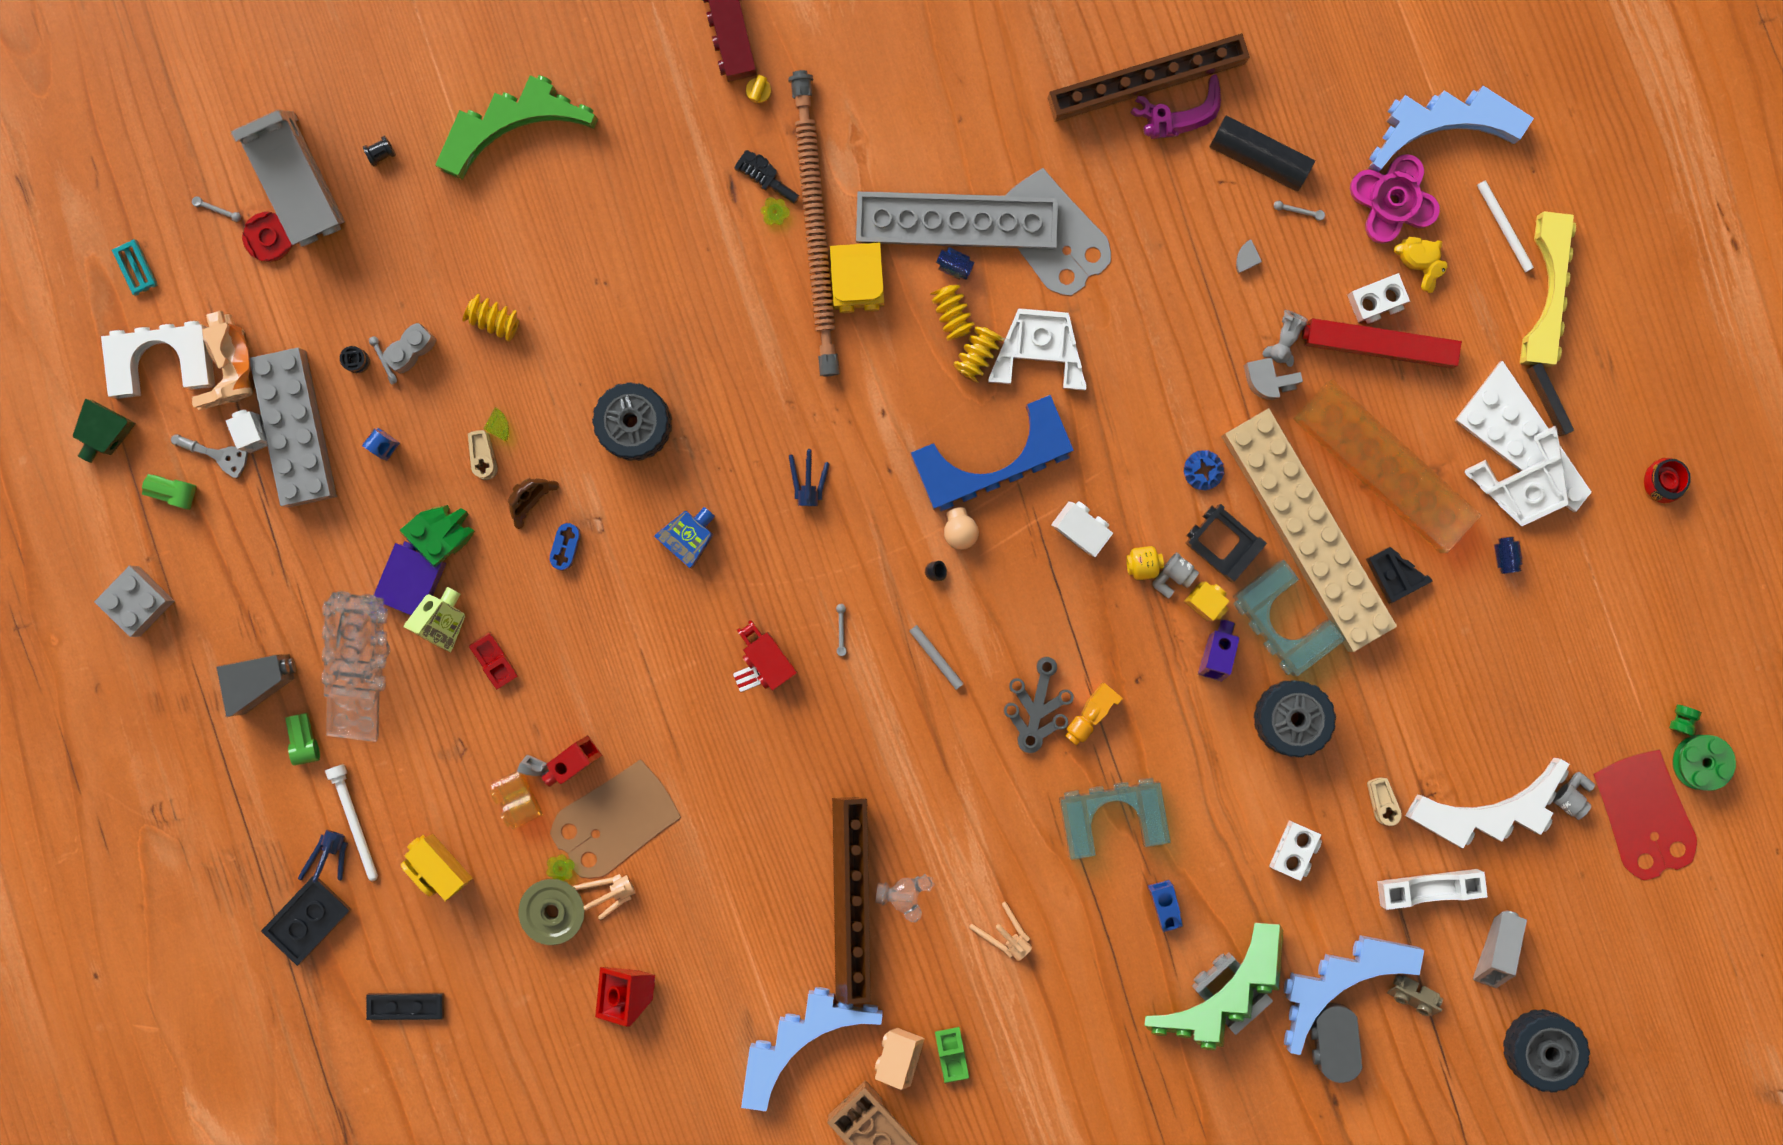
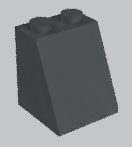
M290 654L273 655L217 667L226 717L248 713L294 679L293 673H296V665L294 659H290Z

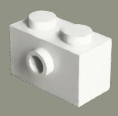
M1068 501L1051 526L1087 554L1096 557L1113 532L1108 529L1109 524L1099 516L1095 519L1089 515L1090 509L1083 503L1078 501L1075 504Z

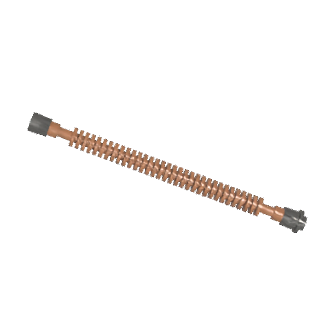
M799 70L793 72V76L788 78V82L791 83L792 96L795 99L796 108H799L800 120L795 122V126L798 127L796 128V133H798L796 138L799 140L797 141V146H800L798 147V152L800 153L798 158L801 159L799 160V165H801L799 168L800 172H802L800 173V178H804L801 179V184L803 185L801 189L805 191L802 192V197H805L803 199L805 204L803 209L808 210L804 212L806 217L805 223H808L805 225V229H808L806 235L809 236L806 240L807 242H812L807 244V248L810 249L808 250V255H812L808 257V260L813 261L809 263V267L813 268L810 269V274H815L810 276V280L813 281L811 282V287H816L812 288L811 291L812 293H817L812 295V299L817 300L813 301V306H818L813 308V311L817 313L814 314V319H819L815 321V325H820L815 327V331L821 332L822 345L819 346L820 376L839 375L840 371L838 354H835V346L831 341V331L835 330V325L830 324H834L835 320L829 319L834 317V313L830 312L833 311V306H828L833 304V300L829 299L832 298V293H827L832 290L831 287H826L831 285V281L827 280L830 279V274H825L830 272V269L826 267L829 266V261H824L828 260V255H826L828 249L824 248L827 247V242H822L827 239L826 235H823L826 234V229H821L825 227L823 222L825 218L821 216L824 215V210H821L823 204L820 203L823 201V198L818 197L822 195V191L820 190L821 184H818L821 182V178H819L820 172L817 171L820 169L819 165H817L819 163L817 158L818 152H815L818 150L816 146L817 140L815 139L816 133H814L816 127L814 126L815 120H811L809 117L813 75L808 74L806 70Z

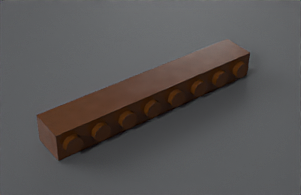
M1243 33L1050 91L1048 102L1054 121L1057 122L1245 65L1250 56Z
M859 797L832 798L836 1001L845 1004L870 1003L867 799Z

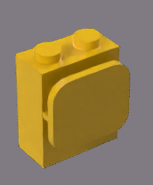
M880 243L830 246L834 309H839L840 313L854 312V308H864V311H878L879 306H884Z
M433 834L427 837L424 835L420 838L417 837L407 846L410 851L404 855L407 859L401 863V867L427 896L431 897L438 893L446 901L456 895L473 879Z

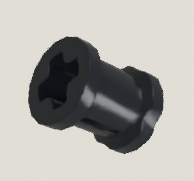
M385 135L381 137L382 140L370 146H363V150L373 167L377 165V162L388 156H396L392 145Z

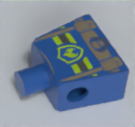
M705 507L695 517L688 511H684L656 533L654 537L692 569L713 537V534L706 526L715 516Z

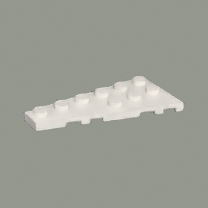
M1500 361L1455 419V422L1521 472L1545 460L1534 436L1549 428L1504 362ZM1560 446L1569 504L1566 507L1572 512H1577L1590 495L1591 490Z

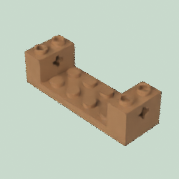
M866 1080L828 1115L827 1123L847 1145H919L882 1105V1098Z

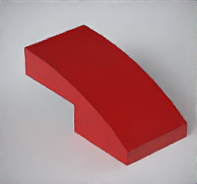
M488 632L469 645L470 650L483 667L482 670L496 690L518 677L515 669L491 632Z

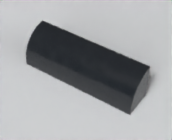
M1227 115L1222 120L1209 146L1297 192L1302 187L1316 161Z

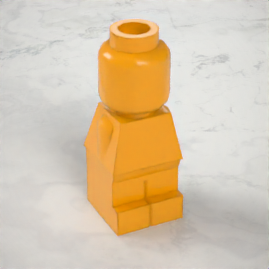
M1101 683L1090 698L1087 699L1081 713L1082 716H1076L1067 727L1068 733L1065 736L1075 745H1078L1079 742H1085L1094 731L1093 725L1099 723L1108 714L1113 704L1118 705L1123 698L1108 685Z

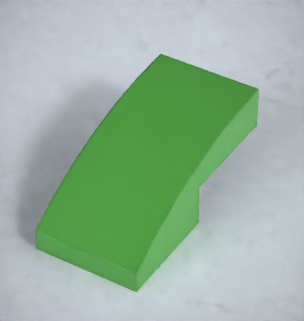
M960 1027L936 1031L935 1036L944 1083L969 1079Z

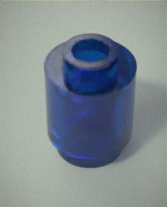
M950 247L947 251L942 249L936 261L940 265L938 270L959 280L961 278L967 280L975 264L974 261L970 260L969 256Z
M1514 536L1499 538V544H1494L1497 567L1500 568L1501 574L1522 571L1523 559L1520 541H1514Z

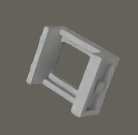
M1229 952L1226 955L1224 953L1219 955L1212 964L1214 966L1206 972L1204 970L1194 978L1195 983L1192 987L1205 1001L1214 996L1206 987L1227 967L1236 973L1241 966ZM1254 988L1251 1019L1244 1018L1243 1022L1228 1020L1229 1017H1226L1225 1024L1236 1035L1270 1005L1273 1000L1267 993L1257 992Z

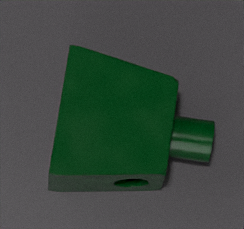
M85 399L73 432V438L84 443L78 457L92 463L98 451L103 454H113L136 423L93 400Z

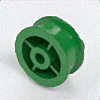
M1694 735V737L1690 736L1681 741L1675 749L1673 769L1677 778L1687 787L1696 790L1712 791L1722 788L1732 779L1736 769V758L1730 745L1723 739L1713 735Z

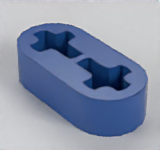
M571 523L562 524L558 528L549 560L551 565L559 570L568 569L572 565L579 544L580 530ZM570 527L575 537L574 539L570 538L566 546L564 545L566 537L562 535V532L568 531ZM563 548H566L565 557L568 558L567 563L563 562L559 566V561L555 559V556L561 555Z

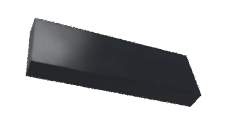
M1539 363L1526 369L1553 426L1557 428L1558 436L1574 431L1543 365Z
M368 993L366 995V1020H431L444 1018V993Z

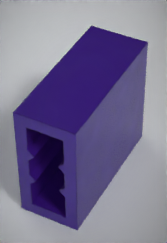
M404 541L403 545L395 543L372 599L412 615L426 595L433 596L446 563L442 561L434 568L411 543Z

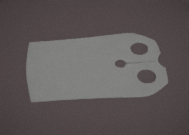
M1044 168L1020 182L1005 195L1058 197L1057 248H1018L1048 289L1071 296L1085 286L1086 279L1089 276L1100 274L1111 262V251L1107 237L1067 196ZM1064 246L1071 248L1069 255L1063 254L1062 249ZM1090 247H1095L1101 252V257L1096 263L1088 262L1085 258V252ZM1064 269H1070L1075 275L1074 281L1069 285L1062 284L1059 280V273Z

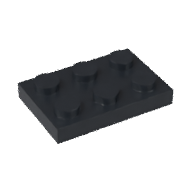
M314 876L261 930L297 966L352 910L319 878L314 883L312 881Z

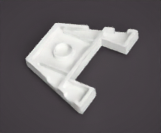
M1018 309L988 378V382L1011 384L1013 358L1064 362L1063 389L1085 391L1086 382L1076 348L1069 313Z
M1556 426L1534 436L1545 460L1498 482L1486 460L1465 469V474L1470 479L1472 478L1486 494H1489L1497 501L1498 505L1521 526L1569 504Z

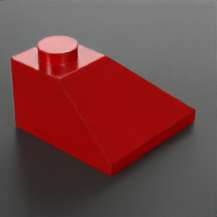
M600 967L595 1017L631 1027L653 1000L655 975L640 970Z

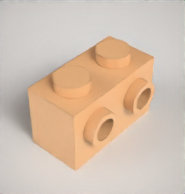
M900 1028L887 1032L882 1041V1047H884L882 1056L878 1058L875 1064V1071H877L875 1079L901 1090L910 1087L925 1038Z

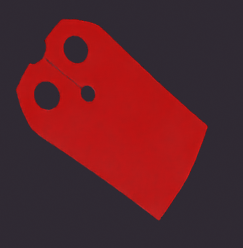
M1660 750L1622 759L1593 774L1608 814L1621 861L1629 872L1641 880H1648L1659 877L1666 868L1677 870L1692 863L1696 853L1697 837L1676 792ZM1657 832L1659 834L1658 840H1651L1650 834ZM1677 841L1682 842L1686 849L1685 854L1678 858L1670 853L1671 844ZM1647 853L1652 856L1654 862L1651 868L1642 869L1639 867L1637 861L1641 854Z

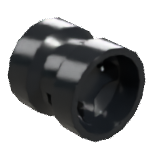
M348 346L340 354L339 360L341 365L353 373H362L370 365L369 355L356 346Z

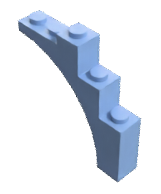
M1482 86L1477 92L1473 90L1465 103L1444 90L1439 96L1434 95L1426 108L1405 95L1400 101L1396 99L1389 108L1388 113L1391 115L1387 122L1393 126H1390L1384 134L1383 139L1386 141L1382 148L1377 146L1371 154L1369 160L1372 163L1368 169L1379 172L1391 156L1404 145L1421 136L1440 130L1458 128L1479 130L1497 135L1515 144L1522 138L1534 118L1485 86Z
M1360 935L1359 941H1355L1353 946L1355 960L1325 954V958L1320 960L1318 974L1321 975V978L1291 973L1290 979L1287 978L1284 984V993L1287 994L1286 998L1295 1002V1006L1291 1005L1289 1011V1020L1292 1021L1290 1030H1286L1284 1045H1287L1286 1049L1292 1054L1301 1055L1305 1038L1314 1020L1324 1007L1343 990L1360 981L1379 975L1398 973L1420 975L1424 950L1417 946Z
M815 987L814 991L809 990L805 1020L800 1019V1015L785 1014V1017L780 1016L776 1046H771V1042L756 1040V1043H751L741 1108L767 1111L770 1094L780 1072L791 1057L805 1044L826 1032L840 1027L857 1024L881 1025L883 1010H878V1006L863 1004V1008L854 1007L853 1004H845L839 1001L838 1004H833L834 993H829L830 989Z

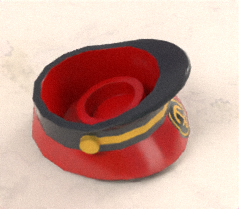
M1661 458L1649 466L1644 476V487L1647 494L1653 500L1660 503H1670L1679 499L1689 490L1691 482L1688 467L1683 462L1672 458Z

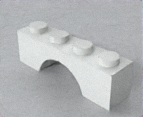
M1478 869L1377 881L1380 906L1386 910L1412 907L1415 904L1430 901L1470 900L1487 897L1485 873Z

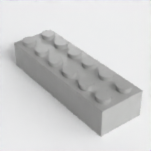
M298 347L250 358L280 506L289 508L337 497L306 351Z

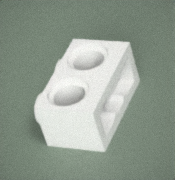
M1399 273L1352 291L1347 295L1358 323L1366 320L1367 324L1381 319L1380 314L1389 311L1390 315L1404 310L1403 305L1410 301ZM1387 290L1395 292V302H1391L1386 298ZM1363 299H1369L1373 303L1372 311H1367L1363 308Z
M240 410L232 414L233 418L226 420L238 450L252 453L268 446L261 415L250 411L247 412V410Z
M1289 820L1269 866L1301 881L1302 877H1306L1311 869L1312 863L1309 861L1312 854H1316L1320 849L1322 840H1320L1321 834ZM1302 833H1306L1308 836L1307 844L1302 847L1298 846L1297 837ZM1295 856L1298 859V865L1290 870L1287 868L1286 862L1290 857Z

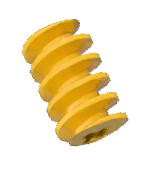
M949 285L930 293V295H937L932 299L933 304H941L936 308V313H944L939 318V321L941 323H948L943 327V331L952 332L946 337L947 341L971 333L969 329L975 325L974 322H966L971 313L962 312L968 306L967 303L959 304V300L964 295L955 294L960 285Z
M477 294L466 307L462 321L468 320L472 326L478 323L479 329L483 330L487 327L488 333L492 334L496 331V335L499 338L505 335L506 340L511 341L519 325L517 311L514 310L508 315L507 306L499 311L498 302H495L490 307V299L486 298L483 303H480V294Z
M975 327L974 332L977 336L969 337V341L973 345L965 344L963 347L968 354L960 353L958 357L962 362L955 361L953 364L958 372L977 383L979 382L974 376L984 375L980 366H989L985 358H994L990 349L999 350L995 341H1004V338L986 327Z

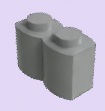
M420 323L413 324L405 330L399 341L387 347L382 358L394 371L400 374L405 373L415 365L418 356L428 353L433 348L436 338Z

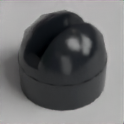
M933 561L927 564L925 575L931 581H942L946 578L947 568L942 561Z

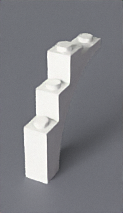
M1553 758L1543 774L1528 788L1509 799L1492 805L1453 807L1437 803L1417 794L1405 816L1461 848L1471 843L1475 836V832H1473L1475 828L1502 842L1504 838L1507 839L1512 833L1514 821L1528 830L1541 835L1552 824L1551 817L1553 812L1545 807L1553 802L1556 796L1555 789L1559 783L1566 779L1569 773L1567 768L1570 764L1562 759Z

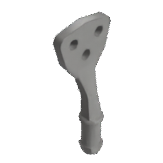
M178 434L171 437V443L175 446L212 457L217 461L221 469L233 478L240 477L246 466L248 452L238 450L234 446L217 450L207 448L196 440L192 441Z

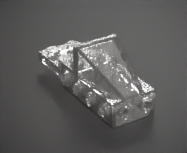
M346 591L333 592L328 601H325L323 604L322 615L325 616V624L322 630V638L324 639L322 684H324V696L327 697L326 736L376 742L379 737L380 691H384L386 686V676H382V669L385 668L386 659L390 653L387 632L383 630V624L386 623L388 614L387 608H384V598H376L370 594L362 596L352 595Z

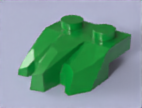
M448 505L425 510L400 529V533L435 568L450 554H456L468 543L475 531L470 527H462L463 522L469 515L466 510L460 508L450 515L448 514L450 509Z

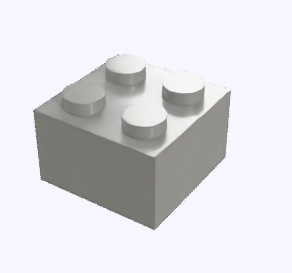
M129 565L94 602L130 637H140L166 611L174 600L139 566Z

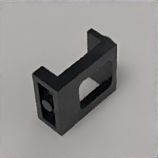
M1222 504L1217 505L1216 508L1212 505L1202 516L1205 518V521L1200 526L1194 525L1186 536L1189 539L1185 544L1230 582H1235L1267 543L1262 538L1256 537L1224 510L1225 507ZM1215 518L1219 519L1239 536V542L1225 559H1219L1198 540Z

